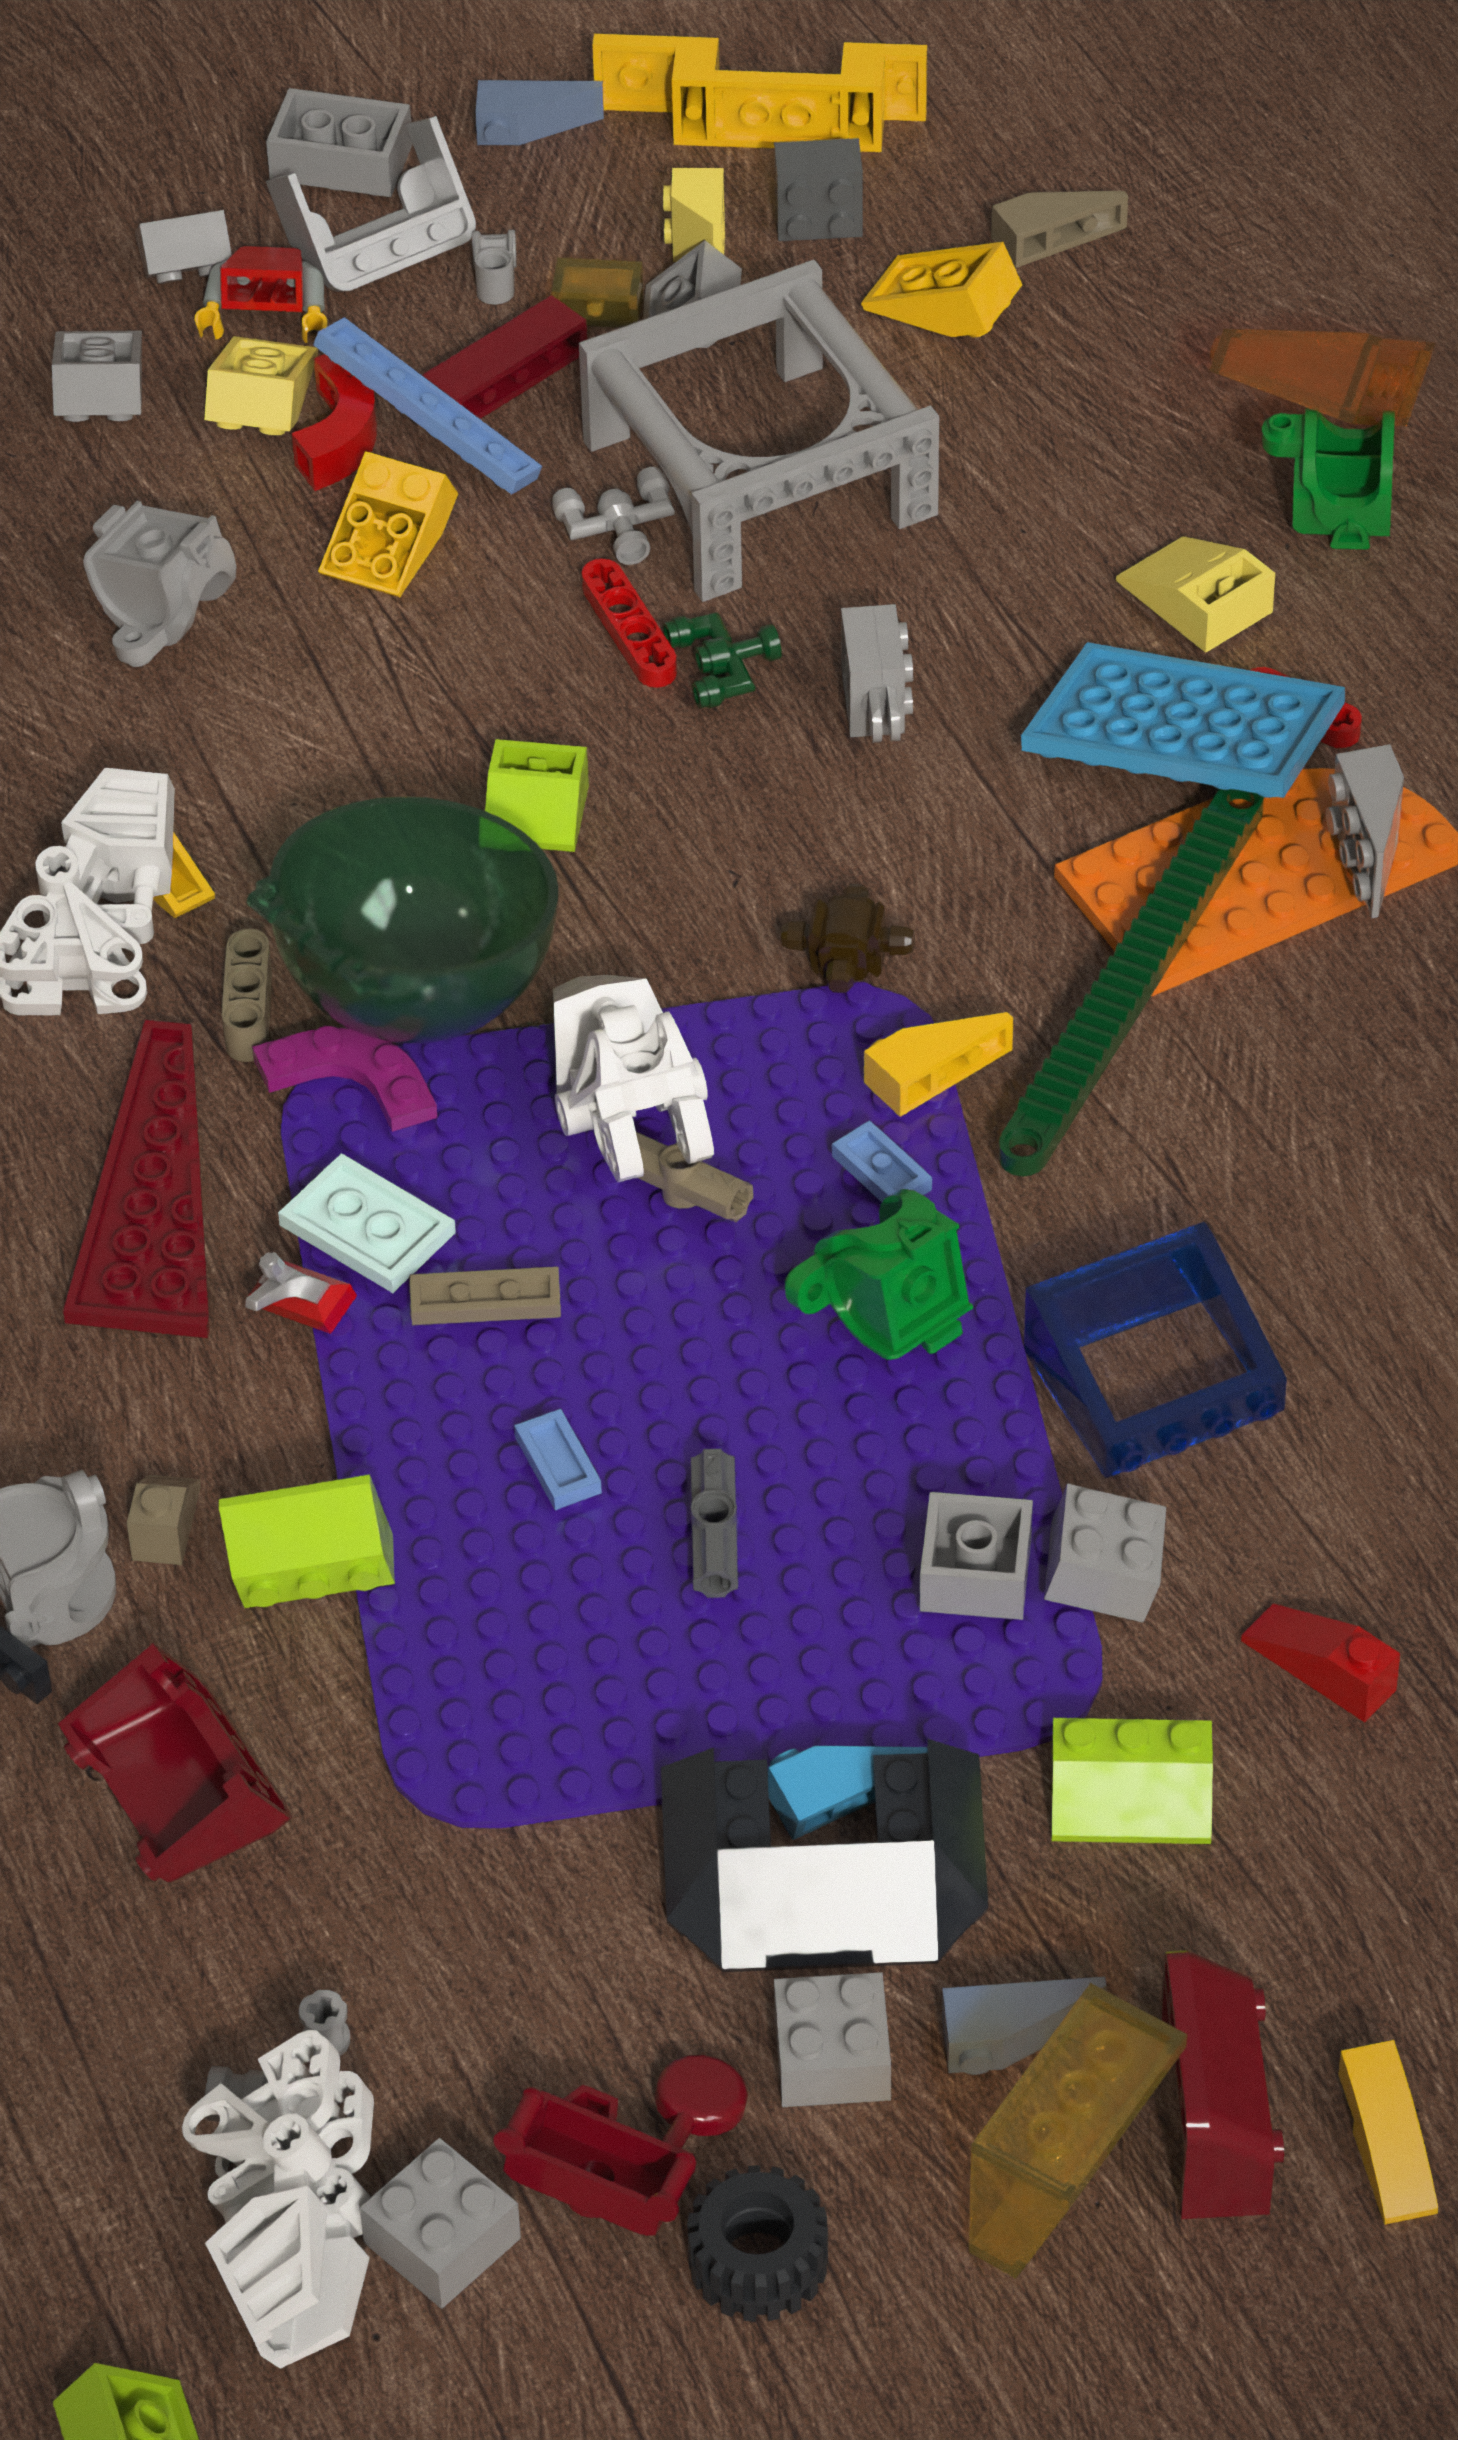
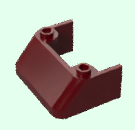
M1188 1950L1165 1951L1159 2026L1160 2041H1172L1185 2150L1180 2204L1181 2220L1270 2215L1274 2163L1284 2162V2142L1282 2129H1272L1258 2025V2021H1265L1266 2017L1263 1988H1254L1251 1977Z

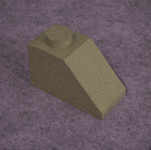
M150 1474L136 1483L127 1519L132 1561L183 1564L200 1492V1479Z

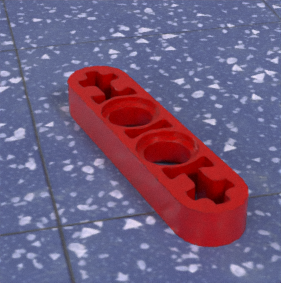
M601 558L588 562L582 569L583 593L637 679L643 685L654 688L665 687L671 684L677 675L676 653L621 567L610 559ZM604 583H609L610 589L605 591ZM618 604L631 607L630 610L622 613L609 610L610 607ZM637 632L645 633L649 636V638L643 641H632L627 637ZM653 655L655 664L649 663V656Z

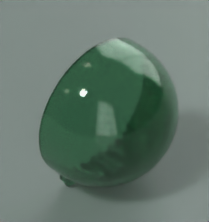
M410 796L385 797L358 801L334 808L299 827L279 848L272 863L270 876L256 882V890L249 894L246 902L250 908L271 923L277 949L289 974L301 991L322 1012L339 1024L374 1039L399 1044H427L450 1040L483 1027L504 1013L526 991L539 972L553 939L558 910L559 887L554 868L543 850L527 834L502 818L484 810L448 800Z

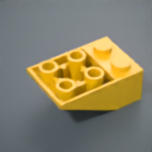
M365 451L318 570L319 574L400 598L443 534L458 496V492L446 474Z

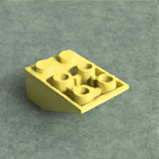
M1182 536L1116 576V581L1205 653L1273 612L1275 572L1242 548Z

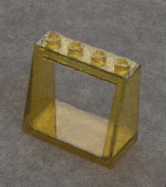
M1092 1983L1088 1985L971 2144L969 2253L1014 2278L1020 2275L1071 2208L1186 2048V2033Z

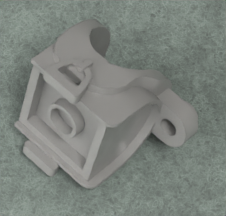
M136 501L126 512L123 506L113 505L93 525V531L97 535L98 540L86 552L83 560L84 568L95 596L101 603L104 612L120 628L112 638L117 658L132 667L148 664L164 646H171L180 641L194 622L199 600L211 601L219 598L231 587L236 578L234 553L230 543L221 535L216 516L211 515L209 518L158 509L143 506L141 501Z
M82 1469L63 1477L43 1476L35 1483L11 1485L0 1489V1599L7 1611L5 1614L7 1631L29 1648L38 1644L58 1645L89 1632L104 1619L111 1609L116 1595L115 1571L111 1559L105 1552L109 1538L107 1515L103 1504H106L105 1494L97 1476L87 1477Z

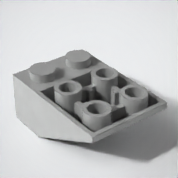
M1390 744L1336 754L1335 772L1328 777L1332 807L1326 808L1327 827L1331 835L1337 834L1342 864L1345 868H1351L1356 898L1358 901L1364 900L1371 918L1379 917L1399 837L1404 776Z

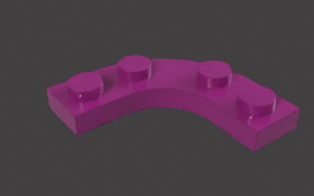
M323 1026L315 1030L297 1033L252 1047L254 1062L269 1093L318 1078L332 1076L348 1078L366 1086L374 1095L392 1132L438 1118L437 1105L414 1061L401 1048L380 1036L360 1030Z

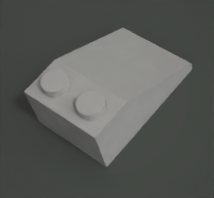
M142 331L56 332L52 359L54 416H63V419L66 421L79 422L88 420L89 415H107V419L112 421L131 420L133 415H141Z

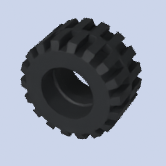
M760 2165L748 2166V2173L739 2174L736 2168L725 2172V2181L721 2183L714 2178L706 2185V2195H697L693 2202V2213H689L687 2222L689 2269L692 2271V2281L696 2290L703 2289V2299L710 2306L720 2302L721 2313L733 2317L736 2311L743 2313L744 2321L756 2322V2315H767L768 2321L780 2319V2311L784 2309L790 2314L800 2310L801 2298L811 2301L818 2293V2283H824L827 2274V2214L825 2207H820V2197L813 2188L805 2191V2180L797 2175L787 2179L784 2177V2169L773 2166L770 2173L760 2172ZM755 2232L772 2234L785 2242L779 2249L766 2254L745 2253L731 2245L737 2238Z

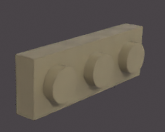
M559 1267L410 1274L412 1325L561 1317Z

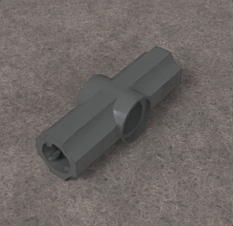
M703 1449L702 1453L691 1457L693 1588L695 1591L705 1594L707 1598L725 1597L729 1592L738 1589L735 1457L727 1455L722 1449Z

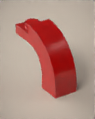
M326 354L314 358L316 390L333 412L324 420L292 433L295 467L314 491L339 482L356 471L361 464L365 451L372 452L377 437L374 391L366 387L355 376H351V373L340 367L339 364L331 361Z

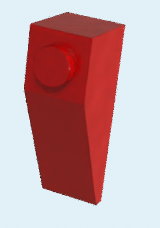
M1273 1603L1241 1635V1642L1364 1723L1397 1690L1400 1653L1357 1625Z

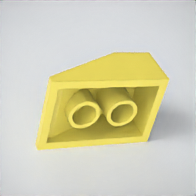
M233 336L208 369L204 420L215 421L218 427L224 429H240L244 425L259 427L261 433L268 435L285 434V431L290 432L299 419L314 369V358L318 355V348Z

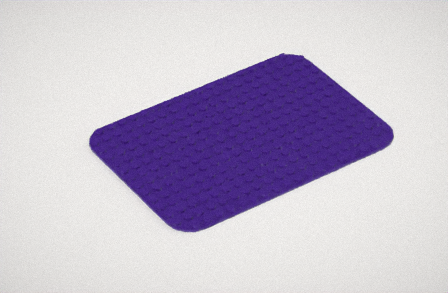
M856 982L846 993H835L828 986L661 1008L663 1013L669 1011L691 1058H697L704 1073L708 1096L707 1100H703L713 1141L714 1155H712V1158L703 1160V1162L753 1186V1199L749 1203L747 1213L736 1223L697 1205L690 1208L671 1207L664 1202L662 1189L641 1179L633 1178L617 1182L598 1147L594 1129L570 1136L564 1134L555 1104L557 1082L554 1023L397 1044L396 1046L401 1048L418 1067L437 1105L438 1118L392 1132L374 1095L366 1086L348 1078L332 1076L297 1084L283 1104L281 1140L291 1200L342 1153L455 1220L456 1233L414 1274L559 1267L561 1317L412 1325L410 1277L394 1293H391L298 1237L303 1268L348 1283L357 1294V1297L331 1334L313 1328L337 1480L370 1475L393 1533L395 1584L379 1586L367 1591L356 1590L383 1759L396 1790L424 1815L460 1828H508L662 1805L661 1767L713 1747L714 1762L767 1760V1770L774 1758L791 1749H797L800 1753L813 1746L927 1747V1739L979 1754V1757L1022 1751L1052 1741L1053 1718H1085L1102 1687V1645L1093 1611L1044 1600L1051 1522L1062 1498V1491L956 1084L901 1117L864 1084V1051L879 1039H885L902 1028L934 1024L928 1013L905 996L874 987L866 982ZM656 1106L636 1111V1117L632 1118L637 1133H641L667 1146L677 1144L676 1133L668 1110L659 1112ZM869 1120L932 1177V1190L923 1196L934 1203L937 1211L959 1224L957 1236L968 1299L973 1304V1309L957 1319L961 1322L963 1334L933 1354H929L919 1344L900 1358L894 1360L884 1359L863 1345L851 1334L830 1304L817 1313L805 1314L791 1305L785 1296V1279L792 1269L814 1255L815 1246L821 1239L837 1230L857 1229L880 1224L879 1210L882 1202L832 1157V1143ZM561 1409L601 1480L602 1493L555 1510L515 1438L514 1425ZM703 1449H722L727 1455L735 1457L738 1589L729 1592L725 1597L707 1598L705 1594L695 1591L693 1588L691 1457L699 1455ZM930 1492L1033 1500L1032 1538L1023 1620L920 1611V1571Z

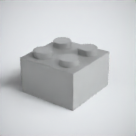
M1067 1484L1051 1522L1044 1600L1144 1623L1161 1581L1166 1507Z
M930 1492L920 1571V1611L1023 1620L1032 1538L1033 1500Z
M883 1972L774 1979V2016L782 2107L891 2101V2057Z
M438 2138L360 2207L364 2243L441 2309L521 2239L518 2203L441 2138Z

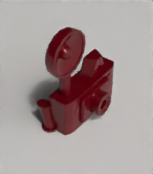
M701 2054L686 2055L671 2061L661 2071L654 2094L658 2112L670 2124L662 2140L616 2122L618 2098L584 2084L563 2099L545 2091L540 2092L536 2088L527 2087L506 2128L496 2132L493 2143L496 2149L506 2156L503 2171L512 2180L568 2204L580 2216L602 2218L632 2232L653 2236L657 2234L663 2222L675 2220L679 2213L677 2203L689 2179L695 2172L696 2159L693 2153L682 2149L690 2134L697 2136L720 2135L732 2130L743 2119L748 2100L745 2080L733 2066L720 2058Z

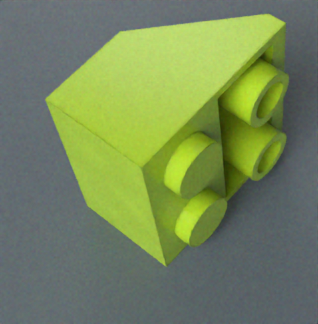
M496 739L488 770L483 844L575 852L589 788L587 747Z

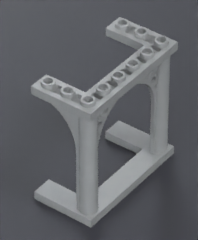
M815 260L579 343L583 442L593 452L629 439L631 426L658 462L675 490L692 532L694 591L702 602L742 588L741 522L890 467L891 519L896 526L901 529L938 515L939 415L931 405L919 410L822 290V269ZM776 320L777 373L782 380L787 382L823 369L824 354L844 380L849 391L850 403L847 414L840 425L829 436L811 447L781 456H740L714 449L693 437L681 425L639 368ZM864 407L870 408V411L861 412L860 410ZM857 425L873 426L859 432L852 429ZM711 463H718V464H720V465L716 468L715 473H713V472H714V468H713V465H712ZM744 469L747 471V473L726 480L728 474L734 470Z

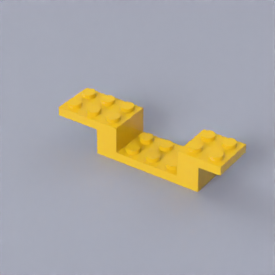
M594 34L593 37L594 81H603L604 110L673 113L674 145L774 148V142L859 138L860 152H882L884 120L926 121L927 45L844 42L841 74L719 70V38Z

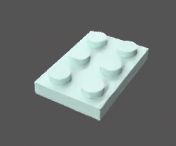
M342 1153L278 1212L279 1225L391 1293H394L410 1277V1274H414L456 1233L455 1220Z

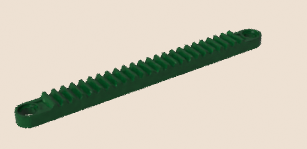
M1219 789L1208 808H1203L1200 820L1194 822L1192 833H1187L1185 844H1180L1177 857H1172L1169 869L1165 868L1163 871L1161 882H1156L1154 893H1149L1146 906H1141L1138 918L1132 920L1130 931H1125L1122 944H1117L1114 956L1110 955L1108 958L1106 969H1101L1098 982L1094 981L1092 983L1090 994L1086 993L1084 996L1082 1007H1077L1074 1020L1070 1019L1068 1021L1066 1032H1061L1058 1045H1053L1050 1058L1044 1059L1042 1070H1037L1033 1084L1029 1083L1027 1086L1025 1097H1020L1017 1110L999 1139L998 1158L1000 1165L1005 1171L1012 1175L1023 1177L1034 1175L1045 1167L1261 821L1264 797L1257 793L1241 790ZM1235 799H1244L1252 805L1246 809H1237L1230 806L1229 802ZM1019 1144H1026L1033 1147L1036 1151L1029 1156H1018L1012 1153L1010 1149Z

